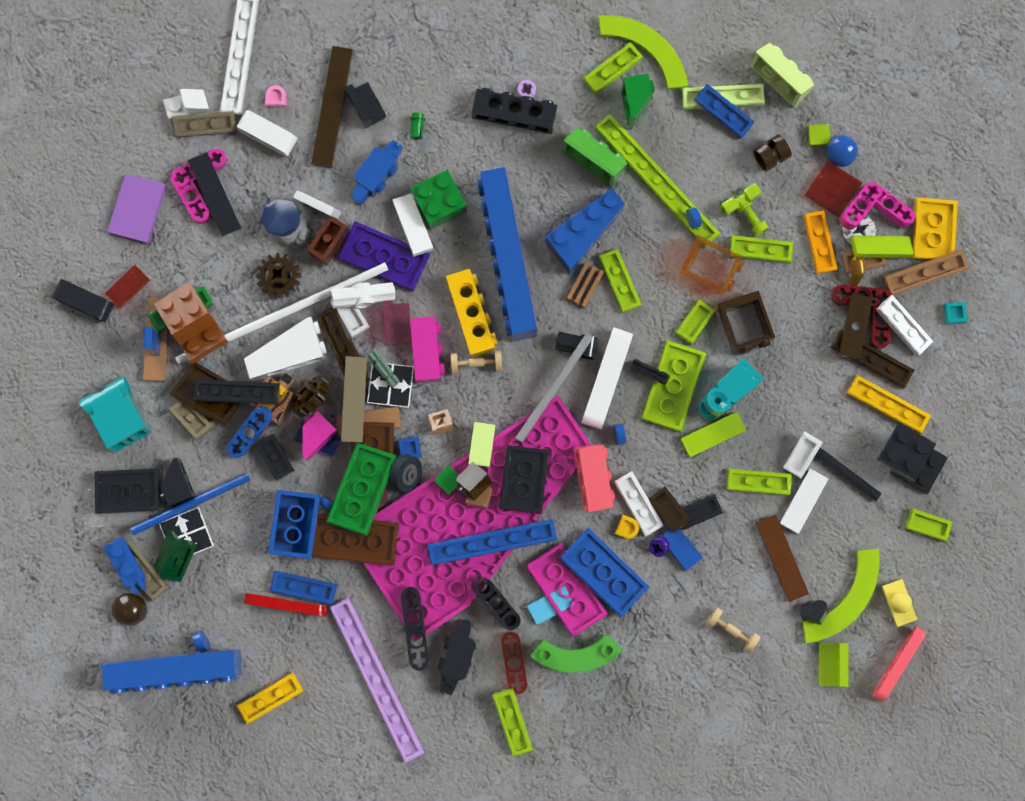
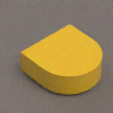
M622 514L614 534L625 539L634 538L638 534L639 525L635 519Z

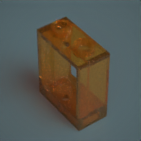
M697 235L679 273L725 294L726 291H731L735 280L732 279L735 272L740 273L744 265V261L741 260L743 256ZM702 243L735 259L722 287L689 272Z

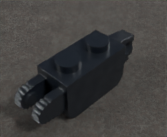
M468 619L460 621L457 633H452L451 637L447 636L443 648L447 649L445 658H440L437 668L441 670L440 692L452 695L458 681L465 679L468 674L476 646L475 641L469 638L472 624Z

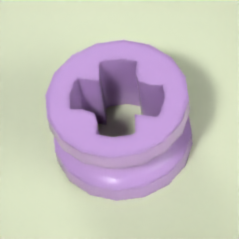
M530 80L520 82L518 85L519 97L530 96L534 98L536 94L535 84ZM523 87H531L530 94L526 92L523 94Z

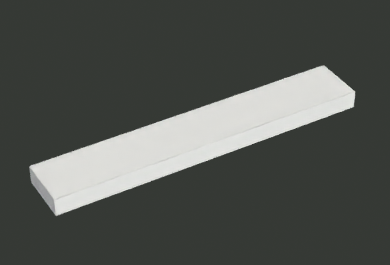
M237 0L220 111L234 110L235 116L242 115L259 0Z

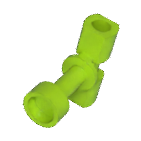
M754 183L744 189L741 193L742 195L737 198L731 197L719 207L726 217L737 210L739 213L744 212L753 225L752 233L757 237L768 230L769 226L765 221L760 222L751 209L752 201L762 194L758 185Z

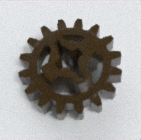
M276 253V258L268 255V261L261 260L263 267L257 266L258 271H260V274L255 275L260 280L257 285L263 287L262 292L264 294L269 291L271 298L275 294L278 299H281L282 294L289 297L288 292L291 290L295 293L294 286H300V282L297 280V278L302 277L301 273L297 272L300 270L299 265H294L296 261L293 258L288 261L289 257L287 254L283 258H281L279 253ZM292 270V279L291 281H289L288 275L291 273L290 271ZM268 271V272H269V278L267 279V282H266V280H265V275H266V272ZM275 274H281L283 277L281 279L276 278ZM277 286H284V288L275 289Z
M320 375L317 378L313 377L312 381H306L294 396V404L291 406L292 412L301 418L304 416L308 417L310 412H316L320 405L326 401V395L329 393L327 390L330 388L329 382Z

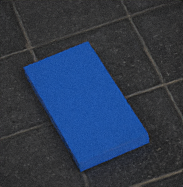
M589 528L559 558L619 618H622L649 588Z

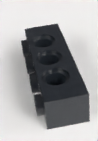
M490 88L476 90L472 108L473 119L548 134L553 132L557 113V105L550 100H542L541 102L534 100L530 96H522L521 98L514 96L510 92L496 93ZM496 102L500 104V107L492 109L489 105ZM516 106L520 108V111L513 113L509 109ZM536 110L540 112V115L533 117L530 115V112Z

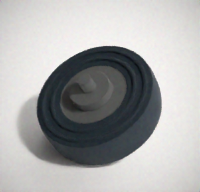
M403 454L393 462L389 479L391 486L395 490L409 493L417 487L422 476L420 460L413 455Z

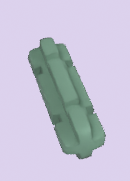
M377 350L372 351L368 358L374 363L381 376L386 379L389 387H395L399 383V379L395 374L393 375V371L385 360L381 359Z

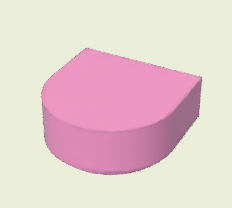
M277 85L269 87L265 94V106L286 108L287 95L285 90Z

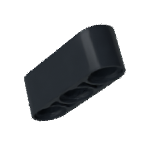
M60 279L51 298L104 323L107 322L115 306L111 301L63 279Z
M484 576L475 577L471 583V589L500 625L507 630L517 629L521 619L511 604L492 581ZM486 582L487 588L483 592H479V584ZM495 598H499V606L492 608V601ZM512 614L513 621L505 624V617Z

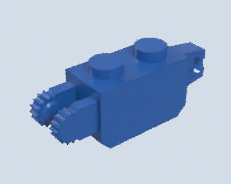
M392 140L384 149H373L355 173L357 186L352 193L354 203L363 205L370 195L375 197L377 193L380 194L384 190L386 180L389 176L392 178L398 170L397 159L403 150L401 144Z

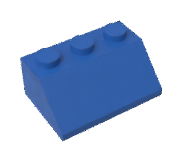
M277 490L268 554L312 559L320 495Z

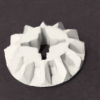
M856 215L850 216L849 220L852 222ZM865 216L859 223V227L866 226L863 231L864 235L861 233L853 234L857 227L853 230L843 227L844 238L851 244L850 239L852 236H875L877 229L875 228L874 221Z

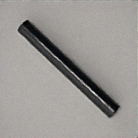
M821 447L819 448L815 457L874 501L878 500L882 494L880 491Z

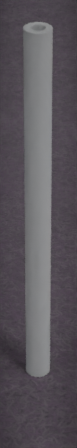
M587 333L585 334L516 436L517 440L520 442L524 441L593 339L592 336Z

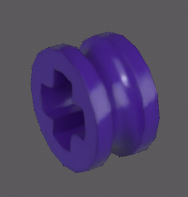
M657 536L650 541L649 550L654 556L662 557L670 550V542L664 536Z

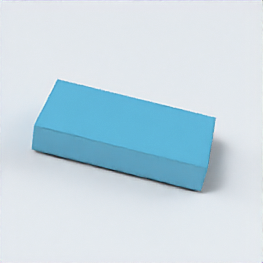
M565 586L561 587V593L565 596H570ZM558 590L550 593L561 612L570 608L573 602L571 598H563ZM546 596L527 606L537 625L557 615Z

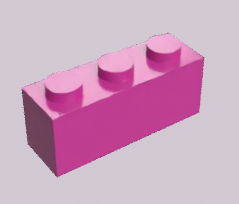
M435 316L410 318L416 384L440 382L441 376L445 375L444 363H440L439 355H443L442 342L438 343L437 337L438 334H441L440 322H436Z

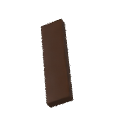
M774 515L757 522V528L788 602L808 595L809 592L777 516Z

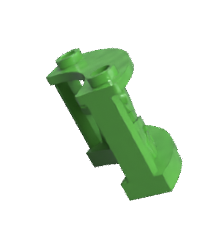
M605 635L592 645L576 650L561 649L543 639L530 656L540 664L554 670L570 673L585 672L610 662L623 649L609 636Z

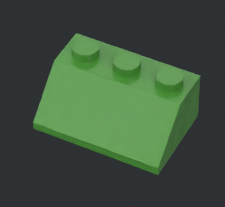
M576 128L564 139L562 153L612 188L627 168L628 163L625 162L626 159L618 153L614 154L605 143L594 140L587 130Z

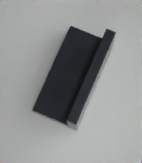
M368 82L356 88L352 84L345 87L346 94L365 129L386 118V114Z

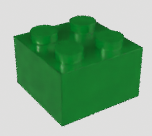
M448 170L411 187L414 200L430 230L467 212L466 204Z

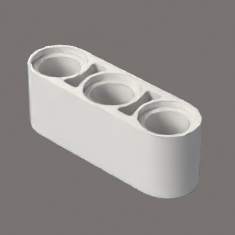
M249 110L245 111L236 127L242 134L285 157H288L298 140L292 133Z

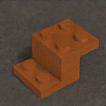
M190 281L154 303L170 333L181 345L192 364L228 343L211 312L202 302Z

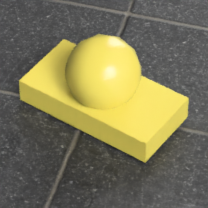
M902 579L881 586L896 627L918 620L912 606V599L908 595Z

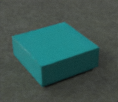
M966 302L943 304L945 325L965 324L968 322Z

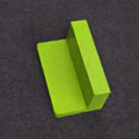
M820 642L818 644V684L820 686L848 687V643Z

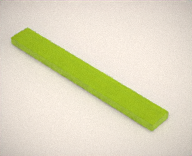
M611 114L595 126L594 129L616 153L626 159L627 165L703 248H706L720 235V232L700 211L701 227L696 229L690 227L686 217V210L693 207L696 208V206Z

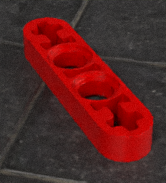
M245 593L244 604L326 617L328 607Z

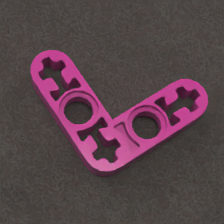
M213 149L207 152L215 171L225 167L227 157L222 150ZM218 155V157H221V162L217 163L214 161V156ZM187 163L173 171L171 181L194 221L204 224L209 221L211 213L195 185L197 183L196 177L190 164ZM187 170L190 171V173L192 174L193 178H191V177L189 176ZM182 175L184 182L180 183L177 176ZM190 191L196 193V198L193 201L185 199L186 194ZM197 204L202 211H206L203 213V218L197 216L198 212L194 207Z
M869 182L842 214L840 223L844 228L853 230L873 207L900 228H907L915 220V214L909 207L874 182ZM870 191H872V196L870 198L866 197V195ZM856 202L863 203L866 209L858 208ZM883 202H889L892 205V209L886 208ZM854 213L856 216L851 222L849 217Z

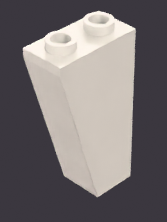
M308 317L244 358L249 378L254 382L325 360L324 354L327 351L324 342H320L318 334L321 333L318 322H314L311 317Z

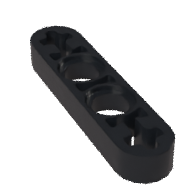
M407 587L401 593V603L409 663L414 670L421 671L427 668L429 664L421 595L418 589ZM409 590L417 594V598L413 599L414 605L418 604L419 609L411 608L406 610L405 606H410L409 599H405V595L408 594ZM414 611L419 614L420 620L418 623L411 624L408 622L407 617L410 612ZM414 633L421 634L423 638L422 643L418 646L413 645L410 641L411 635ZM424 647L425 652L420 651V655L426 661L422 663V667H418V664L413 663V660L417 659L416 652L412 654L411 649Z

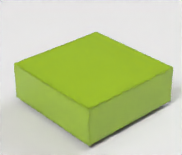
M829 124L808 125L809 147L827 146L830 143Z

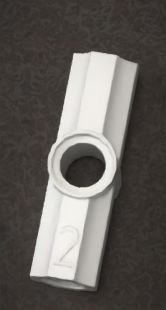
M392 282L375 285L358 283L348 288L331 289V305L333 309L351 306L367 308L377 303L394 302L395 288Z

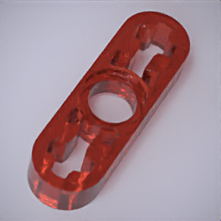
M507 632L501 639L508 687L509 689L513 688L515 694H522L526 691L528 684L521 641L516 633ZM509 635H512L513 639H517V643H514V650L519 649V654L511 653L506 656V651H510V647L508 644L505 645L504 640H507ZM513 656L518 657L521 661L520 667L517 669H511L508 666V660ZM522 670L523 675H519V680L523 681L524 685L521 686V690L517 691L516 687H512L515 677H510L509 672L517 673Z

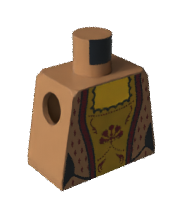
M284 373L278 382L268 377L264 382L280 384L279 405H249L255 409L262 406L269 408L273 415L272 421L281 426L295 399V395L288 390L295 379L287 373Z

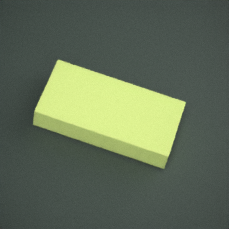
M474 422L469 465L474 462L478 466L490 467L495 425Z

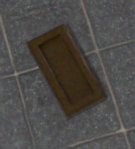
M666 486L649 498L650 502L674 533L691 521Z

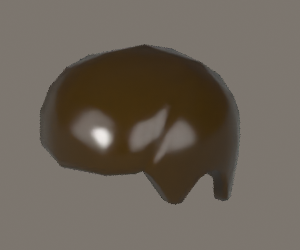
M123 593L115 599L112 605V616L119 624L135 626L143 621L147 614L146 602L140 595L133 593Z

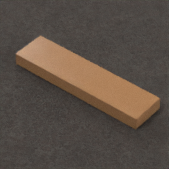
M964 249L885 275L883 279L887 290L892 295L970 268Z
M149 298L148 313L156 310L154 303L162 298ZM147 316V327H152L154 329L150 319ZM169 329L159 333L160 356H152L145 350L144 381L165 382Z

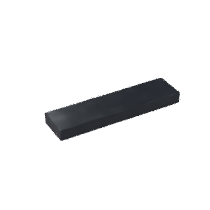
M205 152L189 159L188 162L222 237L242 229L208 153Z
M195 379L193 400L195 402L279 405L280 384Z

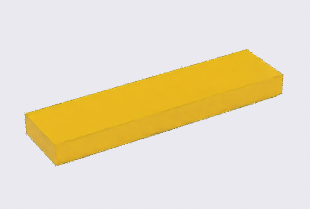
M859 375L855 376L846 393L894 421L900 422L918 434H922L931 417L930 414Z

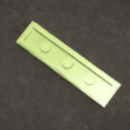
M764 84L712 86L713 89L736 107L765 105ZM703 87L682 88L683 110L703 109L693 101Z

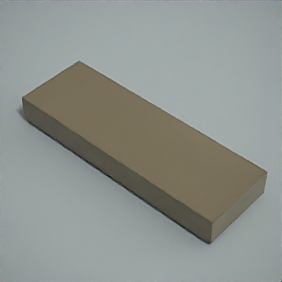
M234 110L172 115L175 137L237 131Z
M129 538L126 542L147 578L144 580L147 586L144 592L151 601H155L170 587L160 577L136 544Z

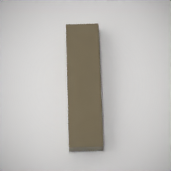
M346 356L341 441L363 442L367 357Z

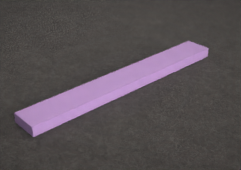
M350 598L329 607L404 762L407 763L424 754L425 752Z

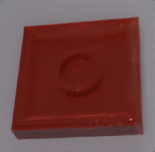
M827 160L804 196L837 217H840L862 182Z

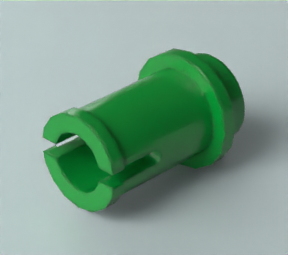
M414 112L409 118L411 120L410 138L421 140L423 139V123L426 121L423 113Z

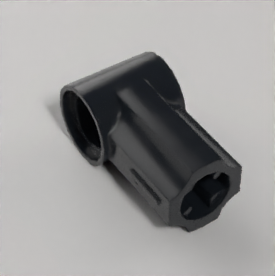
M559 332L555 350L573 353L585 335L578 336ZM592 336L593 339L580 358L595 359L599 338Z

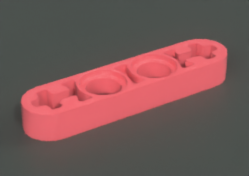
M917 626L911 630L873 691L872 697L881 703L885 701L926 635L925 631Z

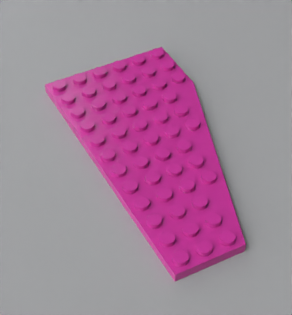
M558 395L551 399L523 442L517 440L516 436L532 412L494 437L490 467L479 466L489 475L492 481L489 487L493 491L487 509L467 506L465 503L467 498L457 488L448 495L434 481L440 474L438 473L375 515L374 520L400 523L395 566L373 563L364 564L403 625L401 593L405 588L414 587L420 592L427 635L469 607L477 597L471 589L472 580L477 576H484L490 580L513 551L508 550L431 566L427 544L535 523L541 515L539 513L500 509L507 445L549 450L542 512L575 472L577 467L573 448L591 444ZM470 453L450 465L459 475L469 466ZM481 582L478 586V591L481 592L487 583ZM409 590L408 594L405 595V599L410 601V606H405L406 610L411 608L419 609V605H414L413 599L417 598V594L412 593V590ZM414 611L410 612L407 617L408 622L411 624L418 623L420 620L419 614ZM419 633L411 635L414 642L422 638Z

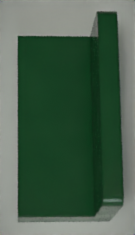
M169 530L154 563V568L160 577L164 580L181 582L197 547L196 543L179 539L174 531Z

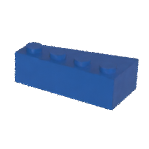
M613 188L546 236L545 243L569 274L572 273L588 251L623 211L625 204Z

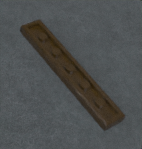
M332 46L312 165L333 168L346 94L345 87L348 83L353 49Z

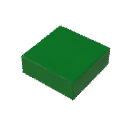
M448 465L434 481L450 495L459 486L455 480L459 474Z

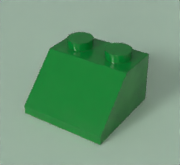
M648 74L625 77L623 79L621 95L628 130L633 129L648 108L650 99H653L652 93L655 92L654 82L649 80Z

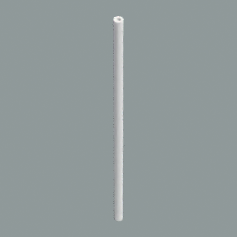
M386 263L378 265L229 332L224 336L228 342L330 297L331 289L352 287L355 284L388 271ZM185 353L175 357L178 364L189 360Z

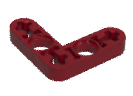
M839 285L832 291L831 299L837 305L848 306L850 297L846 296L840 300V296L836 295L840 290L845 295H850L851 291H853V294L864 292L867 297L871 298L872 293H874L873 297L876 298L884 294L886 299L892 293L887 289ZM874 299L873 303H871L869 341L871 346L881 350L890 343L891 327L887 322L884 325L877 323L876 316L879 313L876 309L881 305V300ZM875 328L886 329V331L883 330L881 332V338L885 339V341L882 342L881 345H879V342L875 340V338L879 336L880 330H875Z

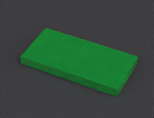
M356 443L326 522L368 537L389 481L391 466L397 459V456Z

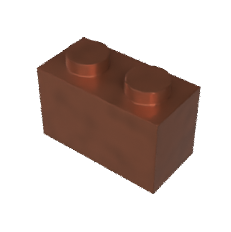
M329 216L308 247L309 255L325 266H328L349 234L348 227L332 216Z

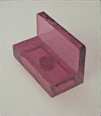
M383 301L386 345L412 344L409 303L392 304V301Z

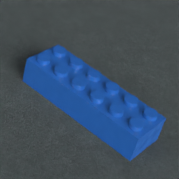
M240 649L102 664L103 690H110L111 694L129 692V688H132L133 692L151 690V685H154V689L171 688L172 683H176V687L194 685L193 681L197 680L198 685L215 683V678H220V682L237 680L236 676L242 675Z

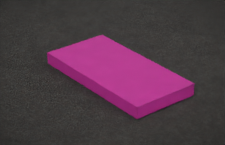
M559 543L525 567L573 638L608 613L598 597L559 560L560 556L566 551L563 544ZM565 586L570 596L563 595L561 587ZM558 590L563 598H571L573 602L570 608L561 612L550 593Z

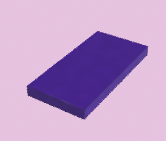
M355 221L340 251L338 260L363 271L386 263L388 271L377 275V277L414 292L430 258V253L426 252L413 257L409 244Z

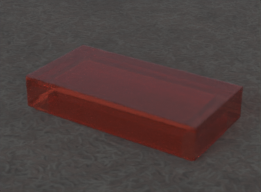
M134 265L105 294L121 309L151 280Z

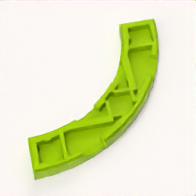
M612 15L599 16L600 37L629 40L638 44L650 56H653L659 64L666 81L667 90L688 88L687 76L679 56L667 40L658 32L630 18Z
M879 548L856 551V573L850 591H848L845 598L836 608L827 613L821 625L809 621L802 622L805 643L820 641L839 633L863 612L872 597L877 583L880 563Z

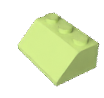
M769 43L756 52L750 67L793 108L811 92L814 87L812 79L807 74L799 71L796 63L788 60L779 47Z

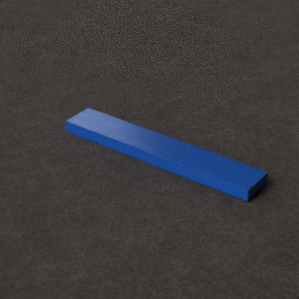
M551 519L427 544L431 566L557 541L554 521Z

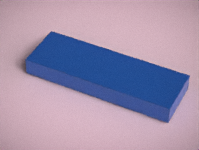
M708 84L703 87L693 100L740 138H743L755 123V121Z
M275 570L270 591L333 605L338 584Z

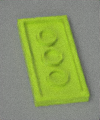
M668 340L666 341L657 369L660 372L668 373L670 378L666 385L653 380L641 420L681 433L707 353Z

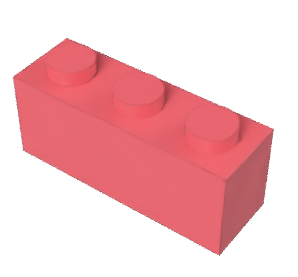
M598 443L573 448L583 510L593 512L613 508L615 495L613 490L610 489L609 481H611L612 477L610 469L606 465V460H608L607 449L603 444Z

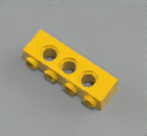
M470 269L447 275L448 287L471 358L495 351L494 345L498 343L495 333H490L488 325H491L488 312H483L482 306L485 305L482 293L478 294L476 286L479 285L476 274H471ZM464 289L472 291V295L468 298L462 297L460 293ZM474 308L478 311V315L476 317H469L466 314L467 311ZM476 328H482L485 333L481 337H476L473 335V331Z

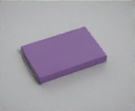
M125 174L107 232L149 244L166 185Z

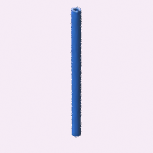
M245 473L131 527L130 530L134 536L251 479L248 473Z

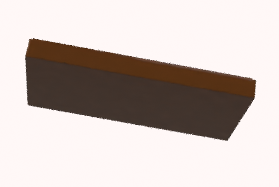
M317 515L312 557L395 566L400 523L374 520L368 537L327 523L329 515Z

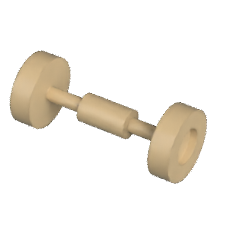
M495 351V359L472 358L469 361H458L457 353H451L452 374H458V366L460 365L479 367L484 366V364H496V372L502 371L501 351Z
M717 607L705 625L712 628L716 622L725 627V631L747 642L743 651L750 654L761 636L754 633L750 639L741 634V630L719 619L723 611Z

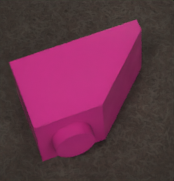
M319 412L316 414L311 413L304 420L306 424L303 426V457L307 462L338 432Z

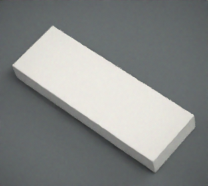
M412 193L393 199L392 203L413 257L432 251V243Z
M893 295L889 296L876 309L916 356H919L933 342Z
M811 468L808 469L783 515L780 525L799 534L828 478Z
M632 471L614 481L616 488L645 537L664 526Z

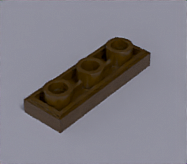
M853 293L850 295L838 355L860 359L872 303L871 297ZM852 324H856L858 329L854 330Z

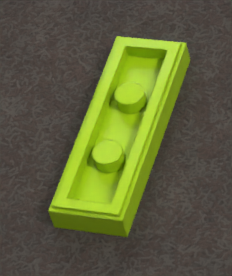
M630 42L583 78V82L596 96L642 61L643 56Z
M731 236L729 257L788 264L792 262L793 242Z
M852 236L850 239L854 257L911 258L914 255L909 236Z
M618 248L599 255V261L622 314L642 306Z
M735 412L681 438L680 441L688 457L691 458L745 432L746 428L738 412Z
M728 469L726 490L789 496L791 495L792 474Z
M510 688L492 694L512 757L533 751L514 689Z

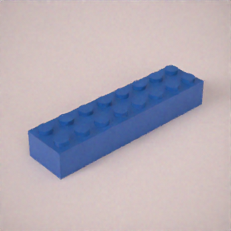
M505 167L481 171L480 179H477L479 197H484V199H481L483 217H488V219H485L487 236L492 238L489 239L491 256L496 258L493 259V269L495 276H499L497 280L498 294L503 296V300H501L502 315L507 316L508 319L505 320L507 337L511 336L512 342L534 338L537 336V326Z

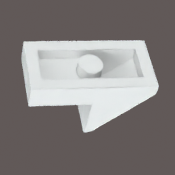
M180 89L181 95L163 100L169 121H172V115L201 113L209 110L204 90Z

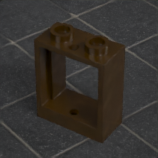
M759 290L718 304L716 308L733 354L739 352V355L751 352L753 347L759 346V349L771 345L775 335ZM754 304L765 337L738 345L727 312Z

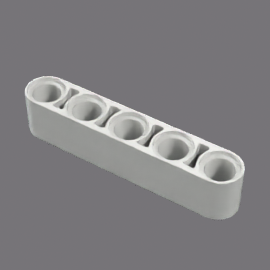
M613 327L581 422L582 424L602 429L633 333Z

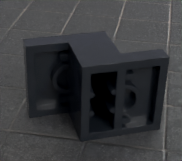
M898 422L876 460L892 468L889 472L890 474L924 494H928L948 457L934 450L936 443Z

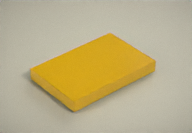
M919 197L915 199L912 241L914 255L911 259L929 261L955 252L958 201Z

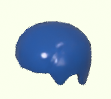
M845 135L832 137V140L826 147L827 158L833 165L838 167L849 166L858 154L856 142L851 137Z

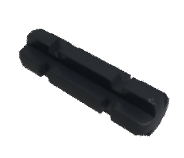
M634 359L630 365L633 371L640 372L642 375L652 380H657L663 385H666L670 378L668 373L660 372L659 369L646 363L643 364L642 361Z

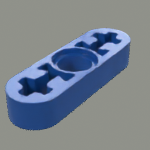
M259 407L246 419L227 445V452L231 457L240 458L244 456L272 421L273 415L269 408ZM263 413L264 420L260 421L258 424L254 423L260 418L259 414ZM246 427H251L254 430L253 438H249L245 434ZM241 441H244L245 443H243L239 448L240 451L237 452L235 450L236 445L239 444Z

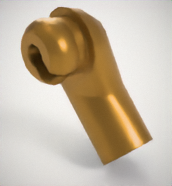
M853 257L851 259L852 275L848 281L851 286H858L865 274L864 257Z

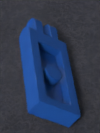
M120 537L103 547L127 590L132 589L133 593L137 595L140 593L136 586L137 584H139L143 591L147 589L144 580L147 578L124 537Z

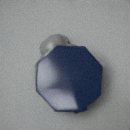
M277 199L265 206L261 221L267 233H272L278 241L286 245L296 243L302 246L310 242L311 231L307 229V220L299 211L294 201Z

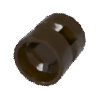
M780 134L770 138L767 144L762 143L753 149L756 162L765 172L776 167L777 162L782 163L792 156L788 143Z

